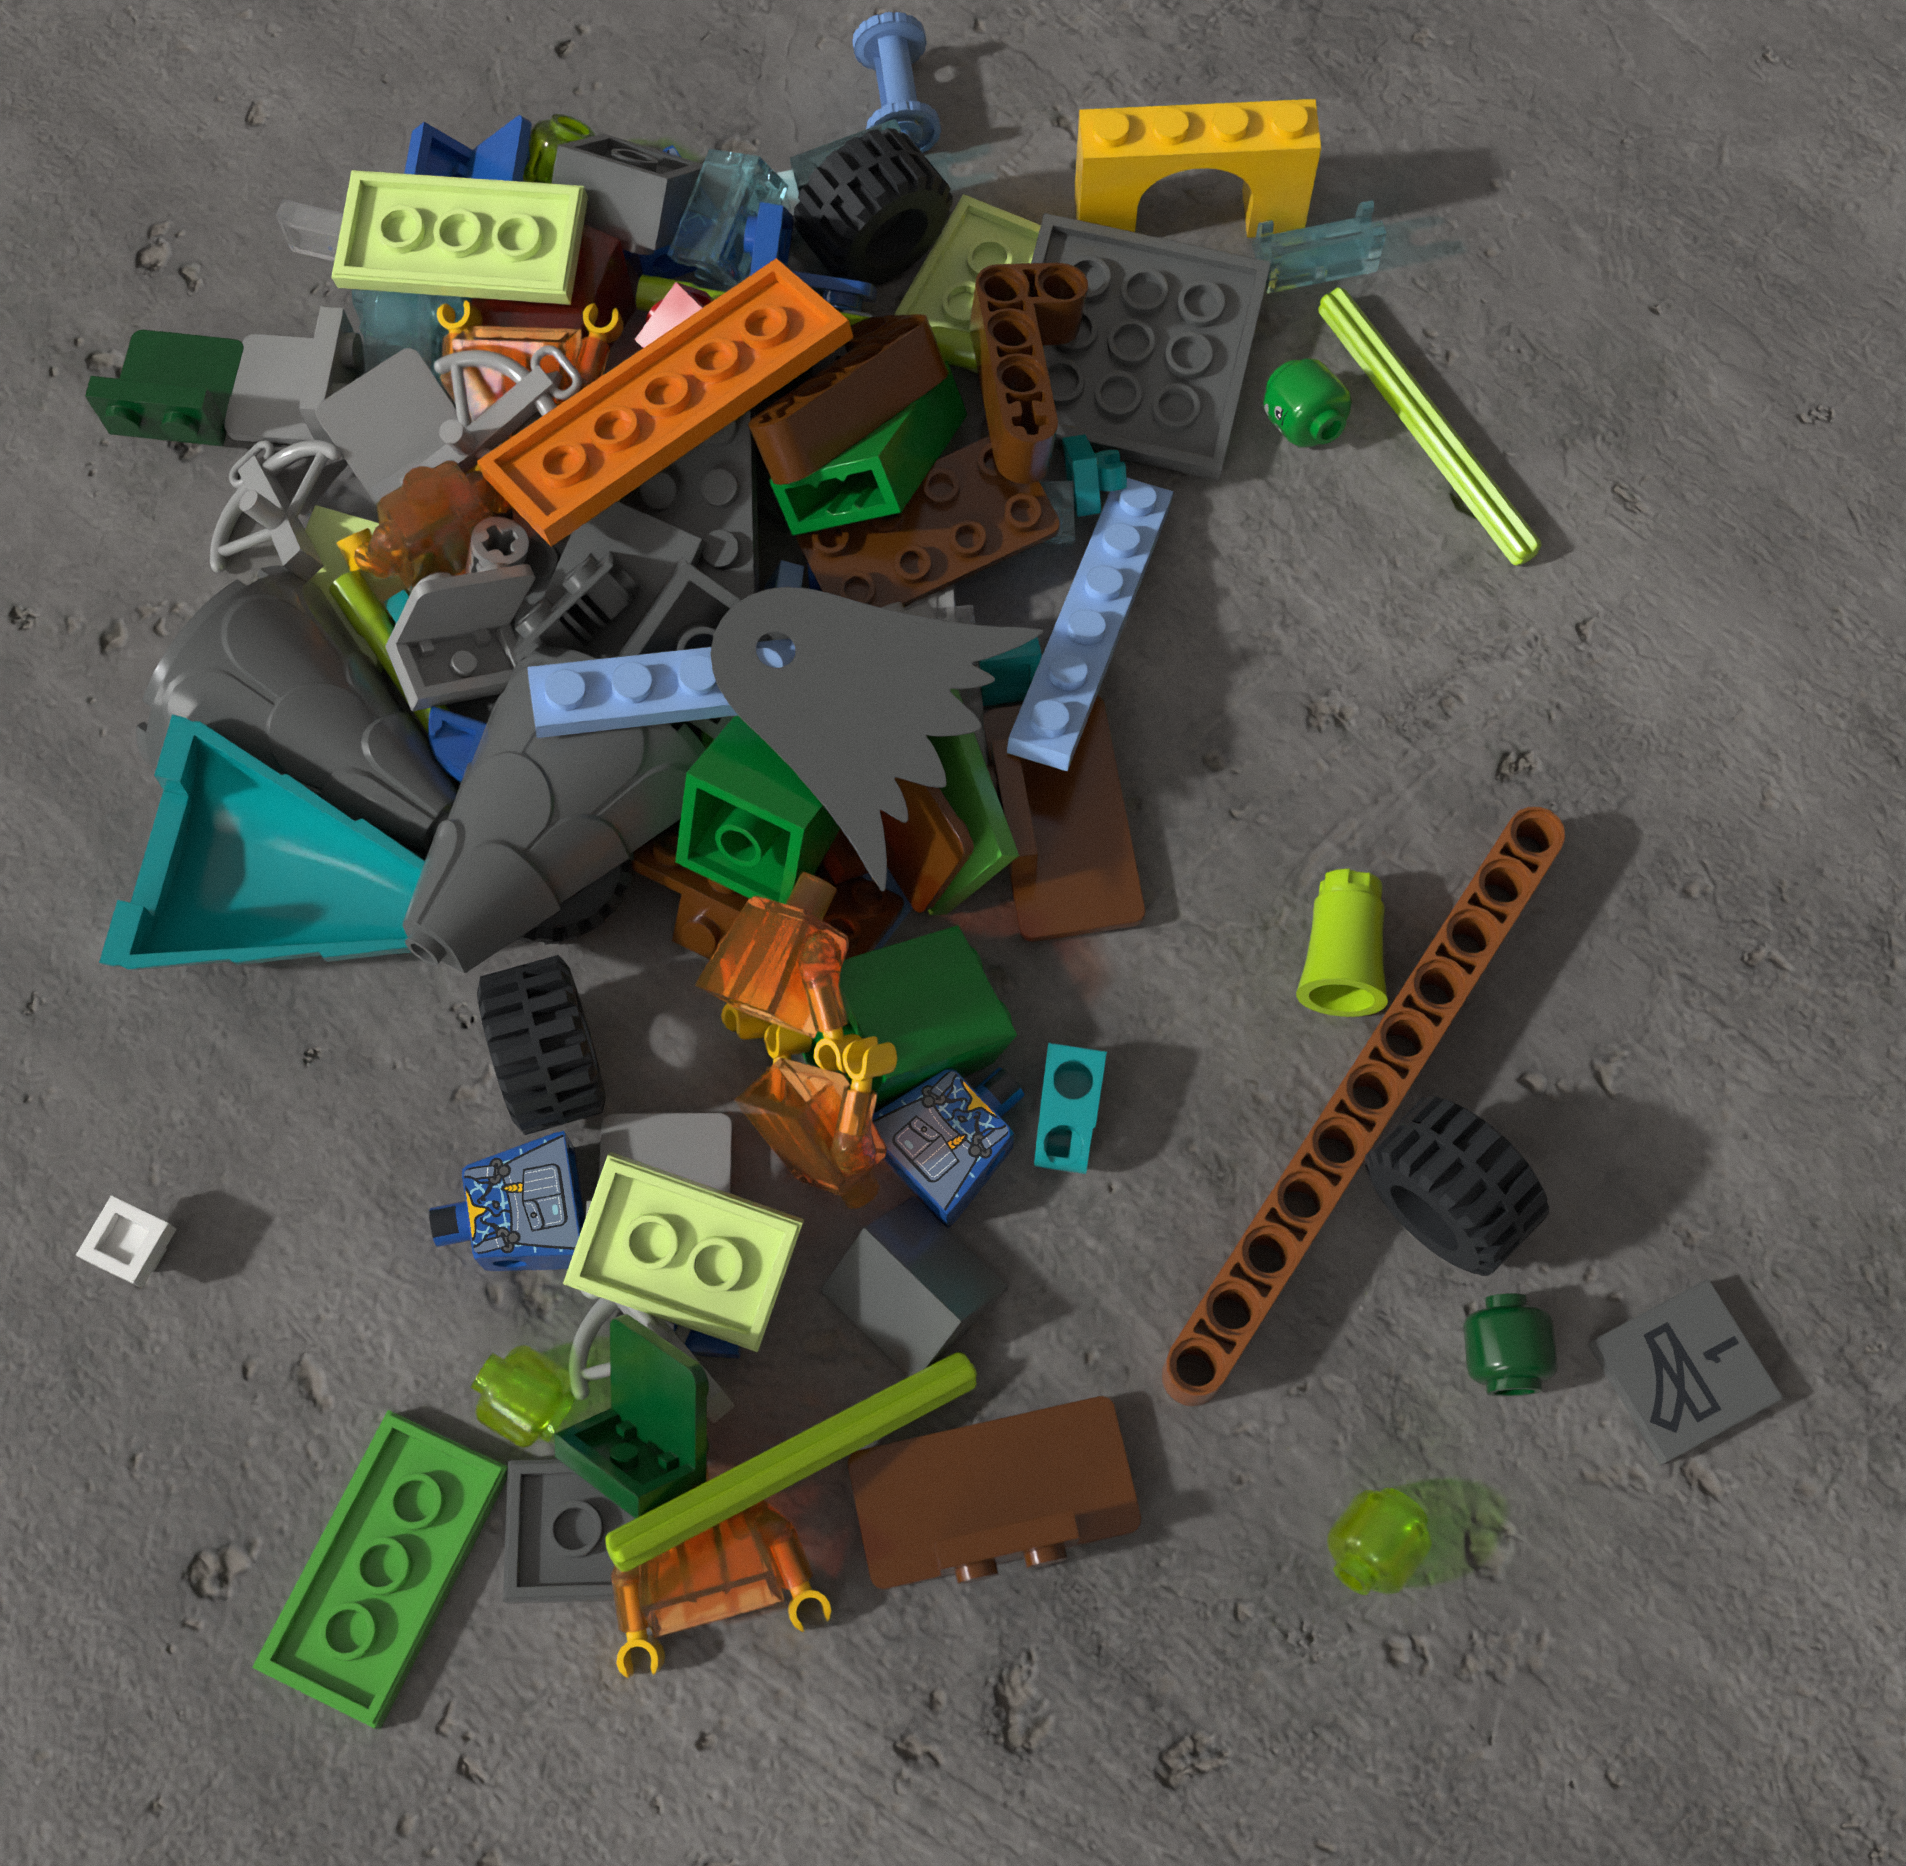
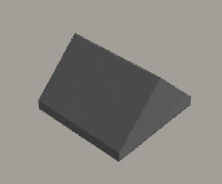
M912 1196L863 1228L820 1290L909 1377L938 1362L1008 1290V1285L920 1201Z

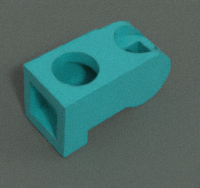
M1048 1043L1034 1166L1086 1174L1093 1128L1096 1129L1107 1052Z

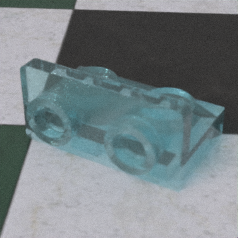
M363 290L364 374L401 350L411 348L420 354L444 392L448 393L449 372L439 374L434 369L435 362L442 358L438 357V333L447 334L448 332L437 318V309L442 304L447 303L446 297L429 294Z

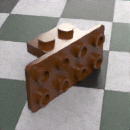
M989 435L936 460L902 512L797 534L795 538L822 592L880 608L896 602H901L903 607H906L917 600H921L1055 537L1059 532L1060 521L1039 481L1030 484L1015 483L1006 479L998 471Z
M1097 695L1068 771L1007 753L1009 736L1022 705L995 708L987 711L983 717V729L990 764H987L986 767L1019 856L1008 864L1019 931L1022 938L1029 942H1037L1134 927L1141 924L1145 916V906L1103 699Z
M895 778L894 780L898 784L906 802L908 821L903 823L880 810L886 845L887 868L913 909L921 913L934 907L972 855L974 845L966 824L957 817L939 788ZM840 828L822 860L836 884L869 873L855 848Z
M681 819L634 851V861H631V868L637 873L681 894L672 937L673 942L727 969V956L731 953H742L746 978L760 985L799 929L805 928L841 939L844 942V948L839 960L841 961L871 952L899 918L904 906V900L901 896L887 889L881 891L876 882L866 880L860 876L836 884L823 862H821L794 911L789 917H786L675 863Z
M1097 1396L862 1449L852 1453L848 1459V1470L872 1583L882 1590L956 1574L958 1584L976 1582L999 1575L997 1564L1022 1558L1025 1559L1026 1568L1054 1564L1068 1559L1066 1548L1131 1534L1141 1524L1140 1509L1115 1406L1105 1396Z

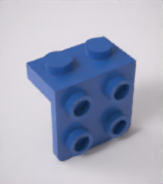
M518 115L474 149H470L435 127L423 122L412 131L404 174L522 182L524 169L532 154V144L529 143L532 123L523 116Z
M759 202L758 217L748 216L744 234V253H750L752 258L750 276L776 258L788 268L795 218L783 205ZM792 271L815 292L822 294L823 298L834 308L861 312L863 301L876 303L877 290L871 283Z

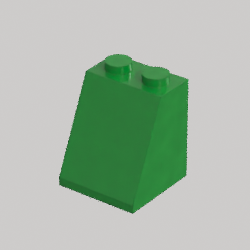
M736 715L686 773L675 863L789 917L821 864L840 827L794 770L739 715Z
M959 925L844 959L838 963L830 989L838 1020L842 1025L843 1035L857 1034L862 1039L876 1036L878 1044L892 1043L897 1054V1064L894 1071L872 1079V1088L868 1094L865 1109L867 1117L945 1069L952 1068L962 1078H965L993 1064L1017 1036L1008 1008L997 998L983 971L979 954L969 945ZM821 1018L819 1019L815 1034H811L812 1044L810 1051L802 1053L807 1065L818 1069L821 1068L815 1062L814 1049L816 1044L821 1039H824L821 1029L823 1027ZM840 1070L831 1071L836 1074L844 1075L851 1087L852 1078H850L847 1073H843Z

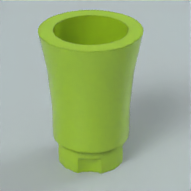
M1337 869L1327 872L1325 879L1320 882L1319 896L1314 901L1312 930L1306 962L1296 992L1298 1001L1313 1011L1333 1016L1359 1017L1377 1013L1384 1009L1388 1003L1383 965L1385 912L1384 903L1381 901L1383 886L1381 880L1372 873L1357 872L1351 869Z

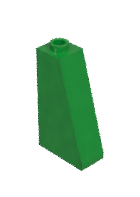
M945 361L949 373L947 378L813 474L799 481L782 485L774 484L772 479L769 480L792 535L902 512L968 415L948 361Z

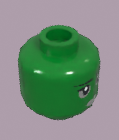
M1301 359L1288 361L1273 372L1267 382L1263 407L1268 419L1290 443L1298 448L1314 447L1319 444H1328L1341 435L1350 414L1352 399L1348 388L1327 365L1318 359Z

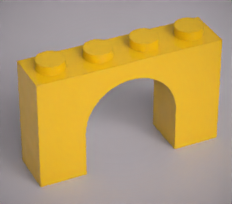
M1316 99L1080 109L1074 193L1076 220L1135 232L1138 203L1150 186L1162 178L1177 172L1191 169H1217L1235 174L1244 180L1242 193L1247 238L1304 235L1321 152Z

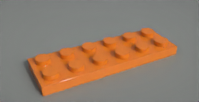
M776 258L477 460L478 466L484 478L552 547L853 339L849 320Z

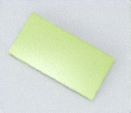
M352 170L331 278L338 288L571 305L588 195L584 186Z

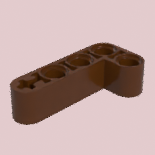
M1065 263L996 264L982 269L976 277L970 317V334L995 464L998 471L1006 479L1015 483L1030 484L1038 482L1046 476L1050 467L1058 428V418L1043 346L1066 344L1076 338L1080 330L1088 291V280L1085 274L1078 268Z
M926 315L875 316L851 325L853 339L843 345L846 347V354L750 420L748 425L774 484H789L813 474L947 378L949 373Z

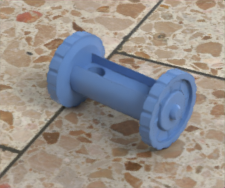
M885 12L880 15H874L859 25L852 39L857 61L862 63L864 67L876 71L881 109L876 110L869 117L866 132L875 129L881 132L886 128H894L899 133L903 131L923 153L937 143L941 133L938 113L928 104L917 101L912 64L920 59L919 57L923 55L926 49L927 41L924 26L914 16L902 12Z

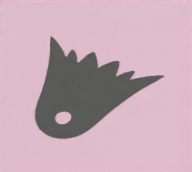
M780 587L749 595L732 606L721 619L714 633L710 653L712 671L716 683L729 705L794 770L823 804L855 848L880 890L885 891L887 857L880 810L903 823L908 821L906 802L894 779L901 778L934 788L945 787V771L936 750L926 735L936 737L970 734L981 729V723L978 718L950 692V689H971L993 683L995 678L992 675L972 665V663L1020 647L1038 637L1044 630L943 621L892 611L827 592L807 588ZM773 632L788 636L795 646L793 660L788 665L780 668H773L763 664L756 654V645L762 636Z

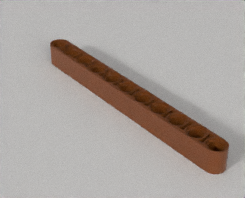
M1527 807L1519 810L1510 819L1173 1343L1162 1368V1383L1166 1392L1176 1402L1186 1406L1202 1405L1209 1402L1225 1382L1365 1160V1155L1380 1137L1561 850L1565 840V829L1560 818L1552 811L1542 807ZM1528 837L1534 839L1540 845L1543 852L1532 853L1520 846L1517 838ZM1496 885L1503 888L1509 893L1512 901L1498 902L1492 899L1486 892L1485 886ZM1467 935L1472 937L1478 943L1480 952L1467 953L1456 946L1452 936ZM1432 984L1440 987L1446 993L1449 1003L1434 1004L1423 997L1420 986ZM1391 1035H1401L1408 1038L1416 1049V1055L1403 1057L1394 1053L1389 1048L1386 1038ZM1357 1087H1370L1376 1090L1383 1100L1384 1107L1379 1109L1362 1107L1355 1100L1353 1089ZM1324 1139L1341 1141L1348 1148L1350 1160L1345 1163H1334L1327 1160L1321 1154L1318 1142ZM1290 1192L1307 1194L1313 1199L1317 1214L1309 1218H1300L1293 1215L1286 1208L1284 1195ZM1257 1245H1266L1273 1248L1280 1255L1282 1269L1274 1273H1264L1257 1270L1249 1259L1248 1251ZM1221 1300L1238 1302L1247 1314V1324L1239 1329H1228L1221 1326L1213 1315V1305ZM1187 1355L1199 1356L1209 1364L1212 1370V1380L1203 1386H1191L1179 1377L1176 1370V1362Z

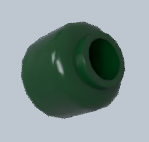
M1506 1293L1486 1297V1308L1471 1313L1465 1319L1463 1325L1469 1376L1475 1382L1486 1385V1392L1491 1396H1525L1542 1392V1382L1553 1377L1558 1367L1552 1317L1541 1308L1527 1306V1299L1524 1294Z

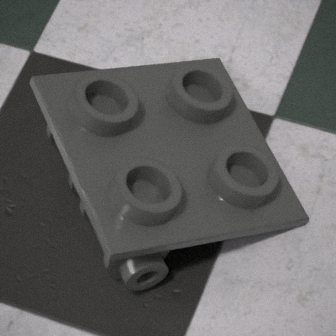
M610 551L600 560L592 553H589L564 577L565 581L562 585L567 591L555 603H552L544 596L518 621L519 625L515 630L520 636L518 637L514 652L519 656L533 641L539 646L538 648L561 647L579 651L584 647V644L559 618L563 616L585 640L590 642L594 639V636L569 609L576 603L600 628L604 629L608 625L607 622L583 596L587 594L612 620L629 603L631 604L635 600L632 593L640 585L623 567L615 575L610 571L613 567L614 555Z

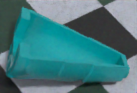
M172 714L154 774L163 789L162 797L131 902L117 900L99 963L112 967H124L134 971L222 962L244 965L322 956L325 961L330 962L411 953L405 943L408 936L403 928V920L425 861L364 819L352 820L288 774H279L202 722L190 721L185 717Z

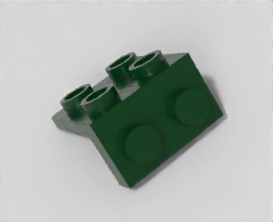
M138 330L131 336L120 378L90 376L85 397L110 435L223 446L227 434L224 422L244 346L237 339Z
M624 1314L612 1319L610 1322L611 1408L554 1433L555 1457L636 1519L706 1482L707 1454L709 1450L707 1438V1395L709 1392V1382L699 1362L628 1314Z

